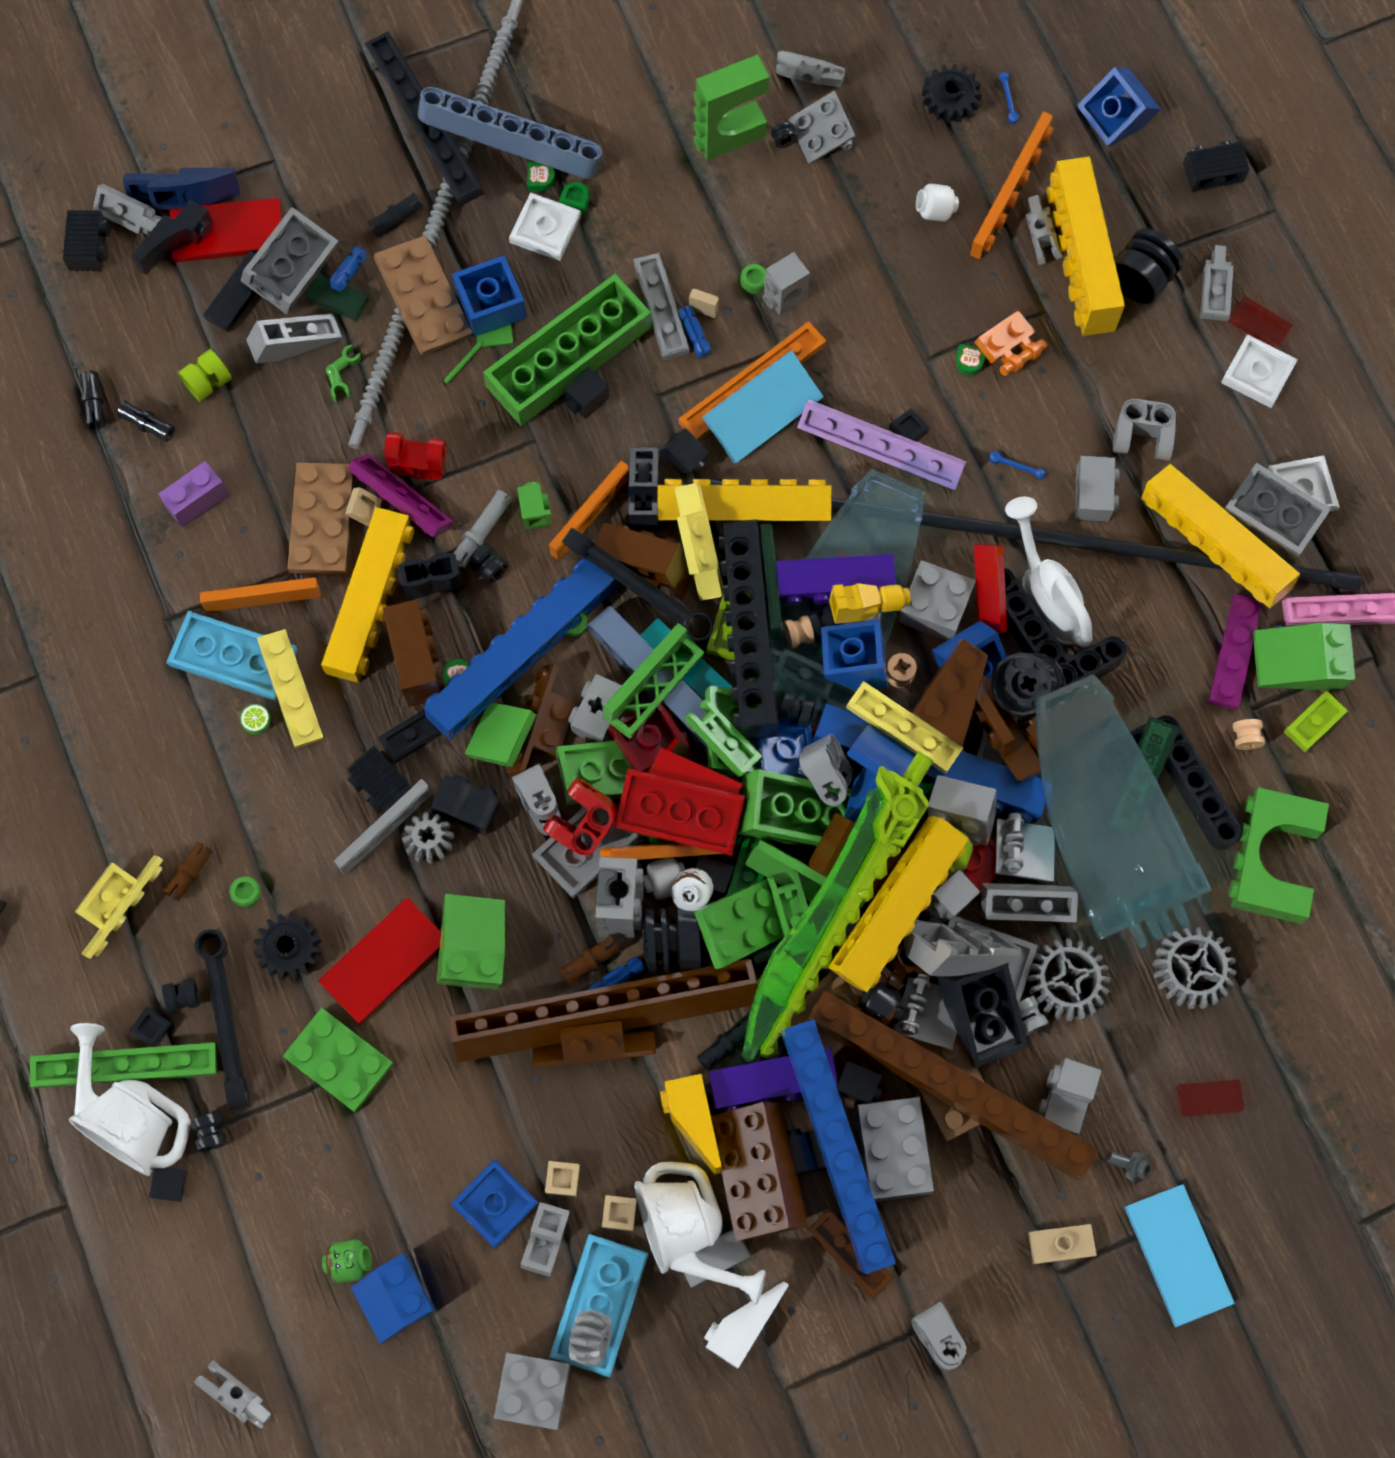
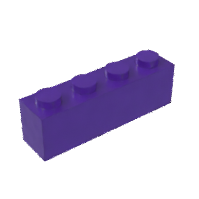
M884 554L777 561L778 603L785 602L787 606H796L802 604V601L814 600L815 604L830 603L832 587L839 584L852 586L859 583L877 586V589L881 586L896 585L894 555Z
M825 1048L824 1051L835 1084L838 1085L831 1048ZM789 1056L708 1071L715 1109L722 1108L723 1113L740 1109V1104L752 1102L754 1105L761 1102H771L770 1098L783 1096V1101L802 1098Z

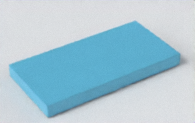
M789 351L703 415L702 418L733 463H737L801 415L808 399L818 402L823 398V395L793 351Z
M188 610L167 659V665L277 701L276 693L257 642V637L264 635ZM291 644L294 655H296L298 648L296 645Z
M1183 1184L1124 1207L1175 1327L1235 1304Z
M591 1234L588 1235L549 1358L607 1377L611 1376L649 1253ZM582 1310L602 1312L610 1316L612 1321V1338L609 1343V1349L607 1350L606 1358L599 1366L578 1364V1362L571 1360L568 1347L570 1344L569 1337L572 1332L571 1327L574 1326L575 1318Z

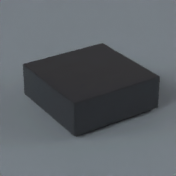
M912 408L889 425L893 433L913 441H918L929 433L930 429Z
M147 1006L129 1029V1032L150 1047H157L173 1024Z
M154 1168L149 1198L182 1202L187 1171L174 1168Z

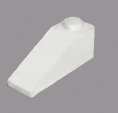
M783 1281L762 1294L756 1305L751 1301L723 1318L719 1325L713 1322L704 1339L709 1341L706 1349L738 1369L789 1284Z

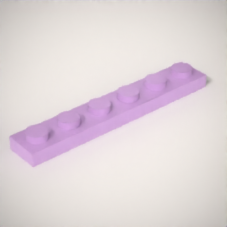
M809 399L805 403L797 427L953 490L957 488L967 462Z

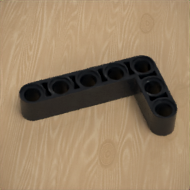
M1004 567L1005 583L1008 586L1005 588L1007 626L1024 653L1049 652L1058 662L1069 681V684L1065 686L1063 697L1071 694L1083 683L1087 682L1089 684L1120 666L1127 653V645L1118 636L1107 637L1068 658L1015 574L1010 569ZM1017 604L1023 611L1014 612L1010 609L1009 605ZM1033 628L1037 631L1038 635L1030 636L1024 629ZM1105 649L1115 650L1118 657L1108 656ZM1088 662L1093 666L1094 670L1086 671L1081 667L1080 663Z
M1163 715L1152 720L1171 728L1170 736L1167 739L1160 760L1212 847L1217 850L1229 849L1241 835V827L1179 722L1169 715ZM1151 721L1108 742L1097 758L1099 769L1106 774L1112 775L1134 765L1136 758L1139 757L1137 756L1139 750L1132 745V740H1139L1143 743ZM1106 753L1116 754L1119 762H1110L1106 757ZM1172 753H1181L1185 758V762L1176 761ZM1193 777L1197 779L1200 787H1192L1188 783V778ZM1203 803L1212 804L1215 808V813L1206 812L1203 808ZM1224 828L1228 830L1231 839L1222 838L1218 833V829Z

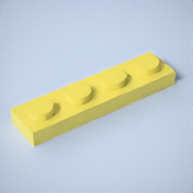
M286 629L257 637V642L294 748L323 740V734Z
M864 681L846 706L848 710L913 753L917 754L919 751L933 760L931 765L944 774L948 772L963 747Z

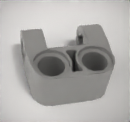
M1142 399L1127 400L1123 404L1117 419L1112 452L1128 454L1132 434L1155 437V459L1170 461L1175 439L1176 412L1174 408L1162 402ZM1127 413L1135 414L1138 419L1128 417ZM1155 418H1162L1166 423H1159Z
M829 734L804 747L799 761L804 774L811 781L821 800L827 805L836 806L844 802L854 771L836 737L833 734ZM845 771V777L842 776L841 772ZM829 784L833 788H840L838 796L834 793H827Z
M537 764L513 776L512 781L520 801L532 818L536 828L540 833L548 835L543 830L546 824L543 823L544 820L550 819L554 815L559 817L561 815L549 782L542 768Z
M938 1302L913 1317L911 1324L936 1365L944 1371H952L959 1367L966 1354V1345L944 1305ZM946 1348L949 1351L954 1349L957 1354L954 1358L951 1355L945 1356L943 1354Z

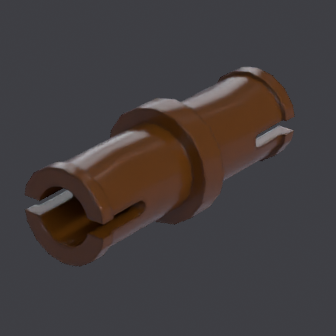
M198 841L195 843L194 848L185 861L177 865L178 871L166 888L163 889L164 894L168 897L172 894L173 900L180 901L181 896L191 882L198 879L200 876L198 872L209 856L212 855L213 851L206 846L203 850L204 844Z
M608 935L607 938L591 949L587 950L585 948L581 951L582 955L563 968H560L564 976L572 970H576V972L566 978L570 985L592 969L595 972L599 969V964L621 951L617 944L605 950L607 946L614 942L611 935Z

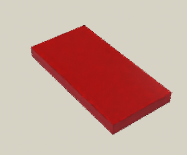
M280 198L203 205L202 207L209 211L214 223L208 236L202 238L198 244L191 242L172 252V259L174 263L244 256L250 250L257 253L282 220ZM170 209V218L174 220L182 209Z
M628 768L614 828L732 856L746 796Z
M406 897L329 969L318 982L361 1025L440 950L441 931Z

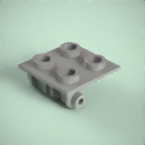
M835 91L788 119L795 127L794 131L798 134L797 140L808 164L813 163L837 147H842L843 150H849L853 147L852 142L856 135Z
M1018 813L1010 814L1007 820L997 819L995 874L1054 882L1055 828L1024 823L1021 814Z
M918 974L917 978L908 977L901 1006L905 1010L898 1023L894 1025L893 1030L904 1037L952 1050L957 1031L944 1005L940 986L930 983V977L925 974Z

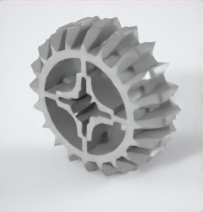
M1187 927L1182 930L1181 935L1174 931L1170 935L1171 940L1165 938L1161 942L1164 948H1158L1155 952L1161 959L1154 960L1153 966L1161 970L1155 972L1153 976L1156 979L1163 978V982L1158 985V989L1163 990L1167 987L1170 990L1166 994V999H1171L1176 995L1178 997L1176 1000L1177 1006H1181L1185 1000H1187L1188 1009L1195 1008L1196 1001L1201 1009H1205L1208 1002L1216 1005L1219 1002L1218 996L1225 998L1228 995L1225 988H1231L1234 985V982L1228 977H1234L1236 970L1228 966L1233 965L1236 961L1232 957L1226 958V954L1231 951V947L1222 949L1219 945L1223 942V938L1219 937L1215 941L1211 940L1213 932L1210 930L1202 936L1200 927H1196L1193 934H1191ZM1184 946L1198 947L1193 956L1185 954L1180 956L1174 953L1178 948ZM1208 953L1216 964L1217 972L1207 962ZM1197 960L1196 964L1199 966L1197 969L1200 970L1191 978L1193 972L1190 970L1192 967L1189 966ZM1172 964H1174L1173 968L1182 974L1181 984L1173 974ZM1198 980L1214 983L1213 987L1208 990H1191L1192 985Z
M1071 939L1065 940L1064 948L1058 940L1052 943L1053 950L1047 945L1043 946L1042 952L1044 955L1036 953L1034 960L1038 964H1030L1029 967L1030 971L1036 975L1027 977V982L1036 984V986L1029 989V993L1033 995L1039 993L1040 996L1036 999L1039 1005L1043 1001L1047 1004L1043 1012L1047 1014L1051 1009L1056 1010L1054 1018L1057 1020L1061 1017L1062 1012H1065L1066 1021L1073 1019L1074 1012L1079 1020L1085 1018V1011L1090 1015L1096 1012L1094 1005L1101 1007L1104 1003L1100 996H1107L1109 993L1106 987L1101 986L1110 983L1109 977L1101 976V974L1108 971V966H1098V963L1103 959L1102 955H1097L1093 958L1091 953L1094 951V947L1090 946L1084 951L1082 950L1083 941L1080 940L1075 947H1072ZM1066 957L1078 960L1086 968H1075L1071 964L1070 959H1066ZM1056 959L1058 975L1046 982V967L1051 961ZM1066 974H1069V977L1072 976L1074 979L1077 978L1071 986L1061 981ZM1091 978L1092 989L1090 995L1081 1001L1079 996L1081 993L1080 983ZM1051 992H1063L1067 1000H1071V1003L1059 1000Z

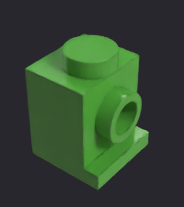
M529 482L524 484L523 487H517L524 530L553 525L548 494L541 493L540 483Z

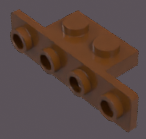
M550 663L544 665L535 675L534 683L536 685L533 694L526 702L525 709L533 711L537 716L513 767L508 768L507 773L512 776L526 770L532 749L555 758L557 747L563 744L569 726L568 719L576 703L551 692L559 668L558 664Z
M983 676L974 704L973 716L978 725L983 726L993 749L998 750L1016 781L1021 783L1042 773L1044 766L1012 715L1001 708L995 700L988 677Z
M622 1021L561 1027V1043L532 1048L533 1066L535 1068L656 1054L653 1031L623 1034Z

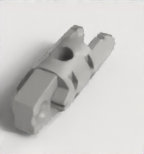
M779 51L777 54L776 73L781 76L834 87H841L843 83L845 68L825 60L788 51Z
M1039 195L1029 197L1028 202L1031 213L1026 214V219L1038 264L1046 263V257L1042 248L1052 245L1053 256L1056 259L1062 258L1050 208L1042 207Z
M212 1360L208 1365V1369L223 1382V1385L218 1388L203 1376H199L194 1383L243 1423L249 1420L262 1429L271 1417V1413L261 1405L263 1399ZM238 1395L240 1398L234 1399L231 1396Z

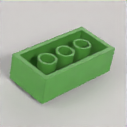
M761 769L746 773L742 776V784L744 786L741 795L746 796L738 834L816 849L834 814L837 813L845 817L851 788H848L844 802L840 805L830 806L821 800L808 779ZM829 784L827 793H834L838 796L840 788H833Z

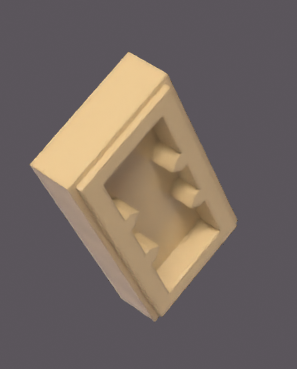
M1091 1224L1028 1233L1033 1264L1097 1256Z

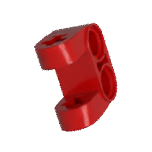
M390 431L387 433L384 444V456L391 472L402 476L427 480L442 479L448 452L446 440L430 438L429 443L405 440L403 433Z
M575 778L567 793L578 803L589 809L577 828L563 818L554 815L548 819L543 830L565 847L581 856H587L602 845L614 827L618 806L586 781ZM598 808L608 812V822H603L598 818ZM582 833H587L592 837V846H586L582 842Z

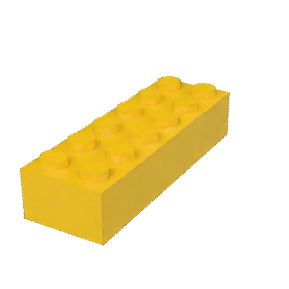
M1090 156L1057 161L1055 170L1050 175L1051 184L1046 189L1048 203L1053 205L1054 228L1058 227L1059 236L1057 238L1061 252L1064 253L1063 272L1065 277H1069L1071 284L1068 291L1070 301H1074L1076 306L1074 311L1075 324L1077 327L1080 326L1082 336L1115 332L1125 304Z

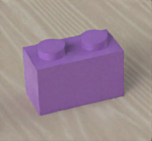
M204 461L158 495L167 510L182 528L228 496V493L222 481L208 463Z

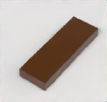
M830 1208L806 1230L872 1300L895 1278L886 1267L868 1274L861 1272L846 1225Z

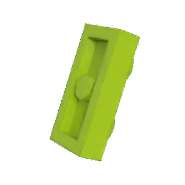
M722 597L706 653L735 660L734 652H729L727 635L732 634V627H727L725 610L730 609V601L725 602L724 597Z
M1326 690L1286 728L1284 733L1306 752L1348 710Z

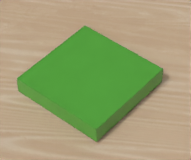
M492 702L485 709L464 754L472 759L513 767L537 715L528 709Z

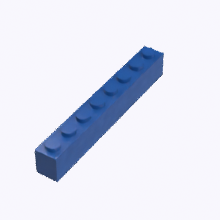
M585 558L581 559L566 579L562 577L554 584L552 592L546 597H539L533 603L530 612L525 616H518L512 622L509 631L504 635L499 634L491 641L490 648L483 654L475 655L470 660L469 667L461 674H454L447 682V687L440 693L435 692L427 699L426 706L424 707L426 718L451 741L567 635L566 633L579 624L582 621L579 615L581 612L587 616L618 588V581Z
M826 703L813 742L833 734L847 759L857 763L847 753L869 723L853 712ZM964 751L960 752L946 774L931 765L921 781L935 785L937 775L996 789V812L1003 813L1005 811L1011 814H1021V818L1025 823L1036 822L1041 817L1052 782L1035 776L1018 783L1008 767Z
M813 1019L782 1029L780 1031L860 1270L868 1274L894 1265L896 1262L815 1021Z

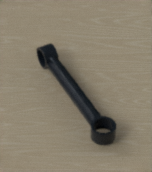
M571 527L562 540L565 546L590 561L672 620L681 624L687 629V635L693 641H703L711 635L713 622L707 614L691 612L601 549L576 529ZM700 616L707 620L709 629L705 635L694 637L690 634L688 623L692 617Z
M207 929L196 937L194 946L197 954L205 961L225 1075V1095L230 1110L250 1106V1096L247 1082L243 1075L223 961L228 952V942L219 931ZM209 937H219L222 942L221 949L211 956L203 954L201 951L203 942Z

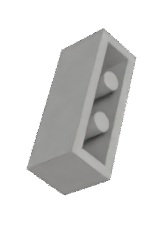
M982 883L980 913L985 919L1077 922L1078 892L1072 886Z

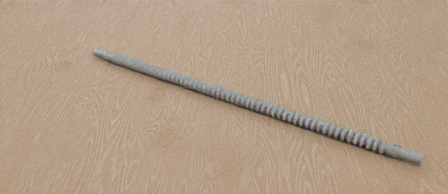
M512 0L507 15L502 18L501 30L497 32L498 37L494 39L493 50L490 51V56L487 58L488 63L485 64V70L482 72L483 76H481L480 83L477 85L478 89L475 91L476 96L472 98L476 102L485 105L489 104L490 94L496 85L495 80L498 79V74L501 72L500 67L503 66L502 61L505 60V54L508 52L507 48L510 46L509 41L513 39L511 33L517 28L518 23L516 20L524 0ZM459 136L456 145L465 160H467L474 141ZM444 178V183L440 185L442 190L438 191L439 196L435 198L434 210L430 212L432 217L428 218L429 224L425 226L427 231L422 233L423 236L426 235L431 248L436 247L435 242L439 240L438 235L442 232L440 228L444 226L443 221L447 219L445 214L449 212L447 207L452 205L451 200L454 199V195ZM397 307L394 309L396 314L392 315L393 321L389 323L391 328L386 330L388 335L384 337L385 342L381 344L383 349L379 350L381 357L376 358L378 364L373 366L375 371L371 372L373 378H369L368 383L370 385L365 387L367 391L363 393L365 399L360 401L362 407L354 417L356 423L348 442V446L354 449L359 448L365 429L372 422V410L377 408L375 403L380 401L378 396L382 394L380 388L385 387L383 381L388 379L385 374L390 373L388 367L393 365L391 361L395 359L393 353L398 351L396 346L401 344L399 340L403 337L401 332L406 330L404 326L406 324Z

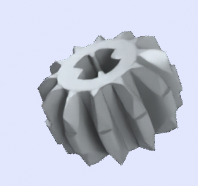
M425 812L423 814V821L420 822L415 816L412 818L415 826L406 825L404 828L405 832L409 834L402 838L403 843L409 845L406 852L408 855L416 853L415 859L417 862H421L426 856L427 862L432 864L434 855H437L440 860L445 858L442 849L446 851L452 850V845L447 841L454 839V834L448 831L451 827L448 821L441 823L442 818L439 814H436L430 820L429 814ZM432 833L434 840L428 839L427 842L424 843L423 836L429 837Z
M582 1310L575 1318L574 1326L571 1327L572 1332L569 1337L570 1344L568 1349L571 1360L586 1366H599L603 1362L612 1338L611 1331L613 1327L610 1316L594 1310Z

